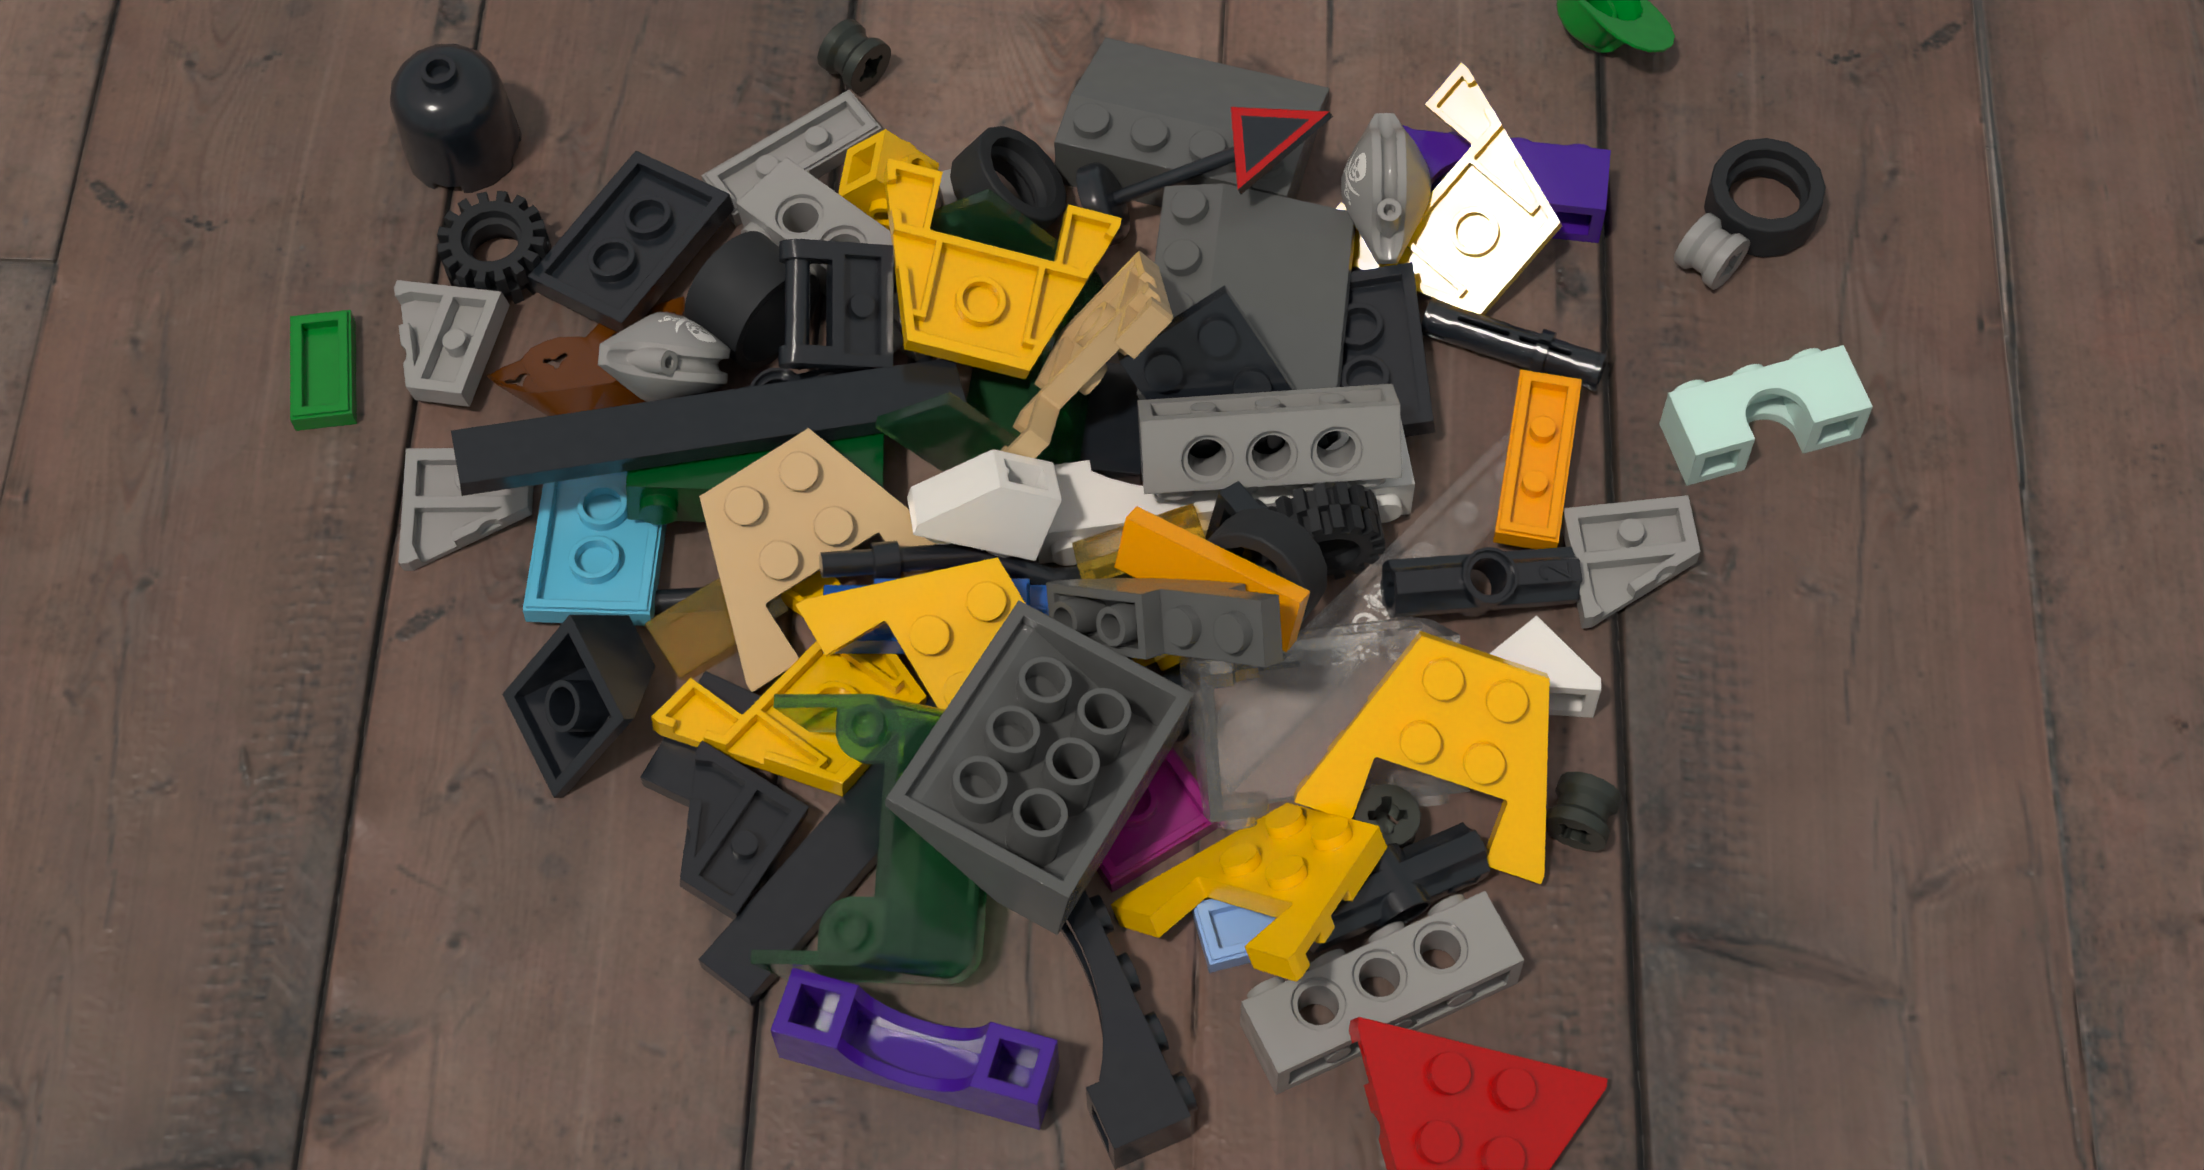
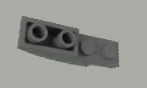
M1102 578L1055 580L1046 583L1048 612L1051 618L1125 657L1147 660L1163 654L1258 667H1268L1283 662L1279 595L1246 591L1245 584L1189 579Z

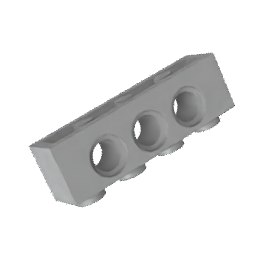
M785 157L736 202L744 227L741 230V234L749 231H758L778 246L780 241L786 239L892 245L891 234L887 228L788 157ZM893 259V293H895L893 294V352L899 349L910 358L918 361L925 354L904 349ZM810 264V272L819 280L820 292L826 295L827 265Z
M1393 384L1137 400L1144 494H1156L1159 498L1166 500H1180L1191 497L1195 493L1194 491L1219 489L1221 491L1237 481L1252 494L1258 490V487L1284 485L1286 489L1291 491L1303 487L1305 491L1314 490L1313 484L1323 482L1347 481L1350 485L1356 483L1364 487H1375L1385 483L1387 478H1402L1400 402ZM1332 431H1342L1349 435L1347 442L1335 450H1325L1317 445L1325 434ZM1268 435H1276L1286 440L1283 447L1272 454H1261L1253 449L1259 439ZM1210 439L1222 445L1220 450L1209 458H1197L1189 453L1190 448L1200 440Z
M1486 891L1468 899H1465L1463 894L1450 896L1433 906L1428 912V917L1411 925L1405 926L1402 921L1386 925L1370 936L1368 939L1369 944L1347 954L1343 949L1329 951L1311 962L1308 968L1309 971L1297 982L1292 980L1284 981L1282 977H1274L1252 988L1247 994L1248 999L1241 1001L1240 1026L1275 1094L1282 1093L1362 1056L1358 1042L1352 1043L1349 1034L1350 1020L1362 1017L1416 1031L1517 984L1524 959ZM1432 949L1442 950L1454 959L1455 964L1445 969L1434 968L1428 965L1421 955ZM1369 977H1382L1394 986L1395 991L1388 996L1377 997L1367 993L1360 983ZM1319 1004L1331 1010L1335 1018L1327 1024L1314 1025L1305 1021L1299 1012L1308 1005Z

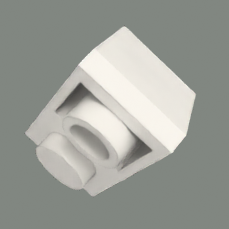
M995 449L912 486L907 496L913 535L925 537L937 544L946 545L953 543L986 550L998 557L1014 556L1036 561L1062 501L1053 462Z

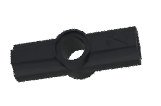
M1484 547L1475 550L1471 554L1387 560L1382 564L1380 590L1382 605L1386 608L1389 618L1460 613L1464 616L1477 617L1486 614L1490 610L1574 604L1579 600L1582 573L1580 560L1573 553L1572 547L1502 551L1498 548ZM1471 569L1484 573L1491 584L1490 595L1482 594L1473 586L1470 578Z
M1462 822L1404 848H1401L1398 843L1388 844L1386 851L1353 901H1344L1342 898L1331 915L1335 928L1325 943H1316L1314 941L1309 948L1313 954L1318 953L1374 927H1377L1379 930L1386 925L1399 921L1405 924L1426 911L1433 901L1449 894H1454L1458 890L1477 884L1485 879L1491 870L1487 861V848L1477 831L1471 830Z

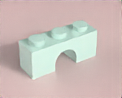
M1844 345L1823 351L1818 348L1806 349L1795 354L1789 360L1768 366L1761 364L1747 365L1734 372L1731 376L1709 382L1703 380L1688 381L1678 386L1674 391L1668 392L1659 424L1685 484L1688 486L1745 470L1755 441V437L1748 424L1750 422L1772 420L1783 424L1793 433L1804 454L1861 438L1873 406Z

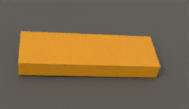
M1520 369L1493 537L1494 543L1530 549L1558 547L1582 379Z
M1138 506L1125 518L1115 568L1135 578L1245 584L1246 591L1279 595L1282 650L1287 653L1297 641L1310 595L1309 590Z

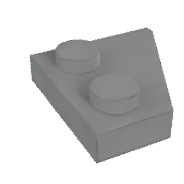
M397 280L394 292L395 297L401 304L403 324L398 326L401 346L406 351V359L403 363L406 388L413 398L418 401L470 407L510 306L501 291Z
M406 448L399 565L404 571H414L532 515L534 485L462 496L453 448Z
M1688 495L1563 508L1561 526L1565 546L1572 547L1573 553L1580 560L1582 582L1579 600L1576 603L1582 629L1595 626L1697 563L1701 551Z

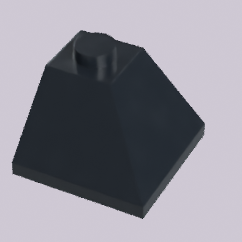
M569 615L502 694L554 798L565 797L632 722L656 667L629 615Z

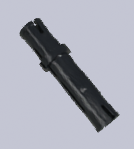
M1435 298L1430 300L1421 324L1424 337H1431L1479 354L1527 368L1529 371L1582 379L1581 386L1589 388V390L1594 392L1599 386L1607 362V353H1600L1557 339V332L1543 329L1542 333L1527 330L1489 316L1452 306Z

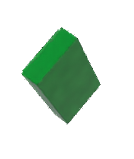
M351 310L290 316V421L295 431L357 424L356 321Z

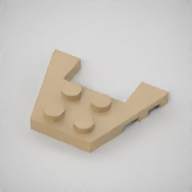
M1138 251L1061 330L1034 383L1041 390L1020 411L1013 425L1021 434L1008 447L1005 445L1000 451L1036 458L1050 444L1059 411L1077 391L1083 395L1089 394L1105 375L1108 365L1105 363L1117 351L1124 356L1128 354L1135 359L1172 322L1173 314L1159 266L1142 252Z
M809 428L699 496L746 684L751 692L756 691L786 672L799 659L767 609L766 604L820 571V552L853 550L875 535H879L883 541H898L899 547L937 544L925 537L913 535L909 509ZM937 570L916 571V572H903V573H904V575H905L906 577H909V576L919 575V574L928 573V572L937 571Z

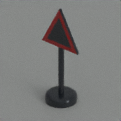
M1231 107L1234 146L1122 189L1114 174L1105 165L1094 162L1080 167L1077 170L1076 182L1082 208L1122 218L1120 228L1110 246L1123 241L1130 231L1128 202L1160 191L1165 186H1173L1234 162L1236 165L1237 189L1240 194H1243L1333 116L1330 111Z

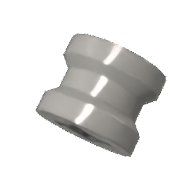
M1706 213L1686 233L1675 252L1673 260L1683 269L1694 268L1701 273L1703 283L1712 290H1715L1722 286L1739 267L1749 250L1750 240L1740 233L1731 235L1722 228L1721 220L1712 213Z

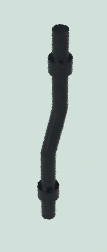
M898 541L871 542L870 549L820 552L819 565L822 578L872 575L873 580L875 578L900 579L902 572L941 570L997 558L998 556L992 555L986 550L953 543L899 547ZM1014 556L998 557L1011 579H1030V585H1046V583L1055 580L1135 578L1115 568V564L1052 568L1024 558Z

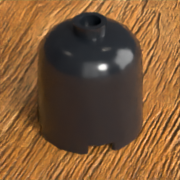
M435 44L418 50L400 66L391 83L390 107L403 151L413 175L432 189L438 188V184L444 187H461L464 193H473L494 185L511 171L514 166L512 157L518 148L522 134L500 76L490 60L478 50L459 44Z

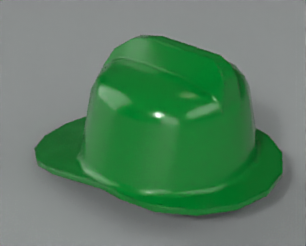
M1557 0V14L1563 26L1574 38L1593 51L1613 52L1624 44H1628L1633 48L1647 52H1664L1673 45L1675 35L1671 24L1649 0Z

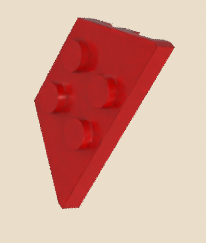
M1362 1017L1350 1020L1349 1034L1352 1043L1358 1042L1369 1081L1368 1084L1364 1085L1370 1111L1375 1115L1380 1125L1378 1140L1387 1170H1550L1607 1087L1608 1078Z

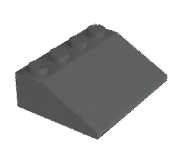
M1105 37L1070 96L1054 141L1055 166L1062 177L1064 185L1077 188V170L1090 163H1101L1110 169L1122 189L1233 147L1231 107L1324 111L1330 88ZM1318 130L1248 189L1297 199ZM1235 162L1173 186L1220 183L1237 186ZM1164 189L1133 201L1162 207Z
M1224 183L1165 186L1154 263L1159 266L1173 318L1225 285L1296 390L1340 387L1356 226L1346 210L1247 189L1243 194H1240L1237 186ZM1137 389L1139 400H1146L1139 389Z
M1018 600L887 796L885 806L996 902L1058 935L1181 734L1194 693Z

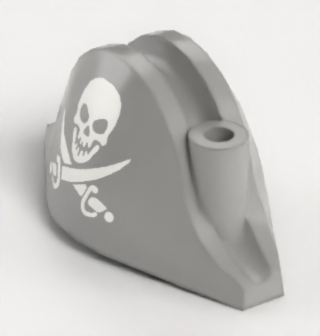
M1394 113L1374 114L1348 158L1341 177V195L1345 208L1377 264H1398L1431 197L1430 173L1424 157L1415 141L1406 132Z
M657 312L600 343L598 366L640 399L650 402L710 393L726 384L728 373L720 371L718 364L722 359L730 358V348L715 335L683 316L669 312Z

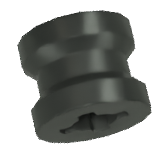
M845 19L834 26L826 35L819 48L817 59L818 64L828 73L841 74L843 83L852 91L863 93L875 85L886 71L891 58V48L880 38H868L865 28L854 19Z
M1566 772L1561 774L1555 789L1559 800L1557 805L1549 808L1546 813V832L1560 843L1575 849L1585 851L1604 849L1610 834L1606 823L1608 817L1617 814L1622 801L1620 791L1611 783L1592 774L1583 772Z
M1381 784L1372 786L1362 793L1352 819L1378 825L1386 845L1398 843L1401 848H1404L1415 841V835L1420 825L1421 813L1418 802L1410 792L1397 785ZM1387 812L1396 821H1399L1398 824H1394L1392 820L1387 818Z

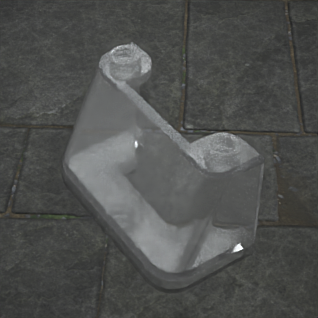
M1397 618L1300 629L1297 641L1287 653L1283 651V662L1268 667L1179 656L1182 686L1194 693L1187 716L1204 816L1211 823L1217 822L1218 828L1245 829L1257 825V816L1269 811V803L1293 801L1294 793L1299 783L1306 774L1309 776L1327 753V748L1332 741L1354 719L1368 701L1367 697L1418 632L1423 631L1461 644L1460 634L1430 619ZM1378 757L1373 760L1362 792H1365L1372 786L1381 784L1397 785L1410 792L1418 802V806L1446 804L1450 801V794L1470 792L1468 787Z

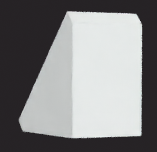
M1537 615L1489 653L1548 674L1550 678L1549 715L1593 718L1601 692V678Z

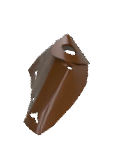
M685 296L665 301L653 307L645 317L657 312H669L684 316ZM600 323L586 337H557L531 347L521 360L486 375L497 386L547 416L646 402L598 366L600 343L612 337L613 334L618 333ZM567 354V357L560 363L558 369L550 364L543 363L545 359L555 360L560 355ZM522 374L527 375L523 381V386L505 383L507 380H516Z

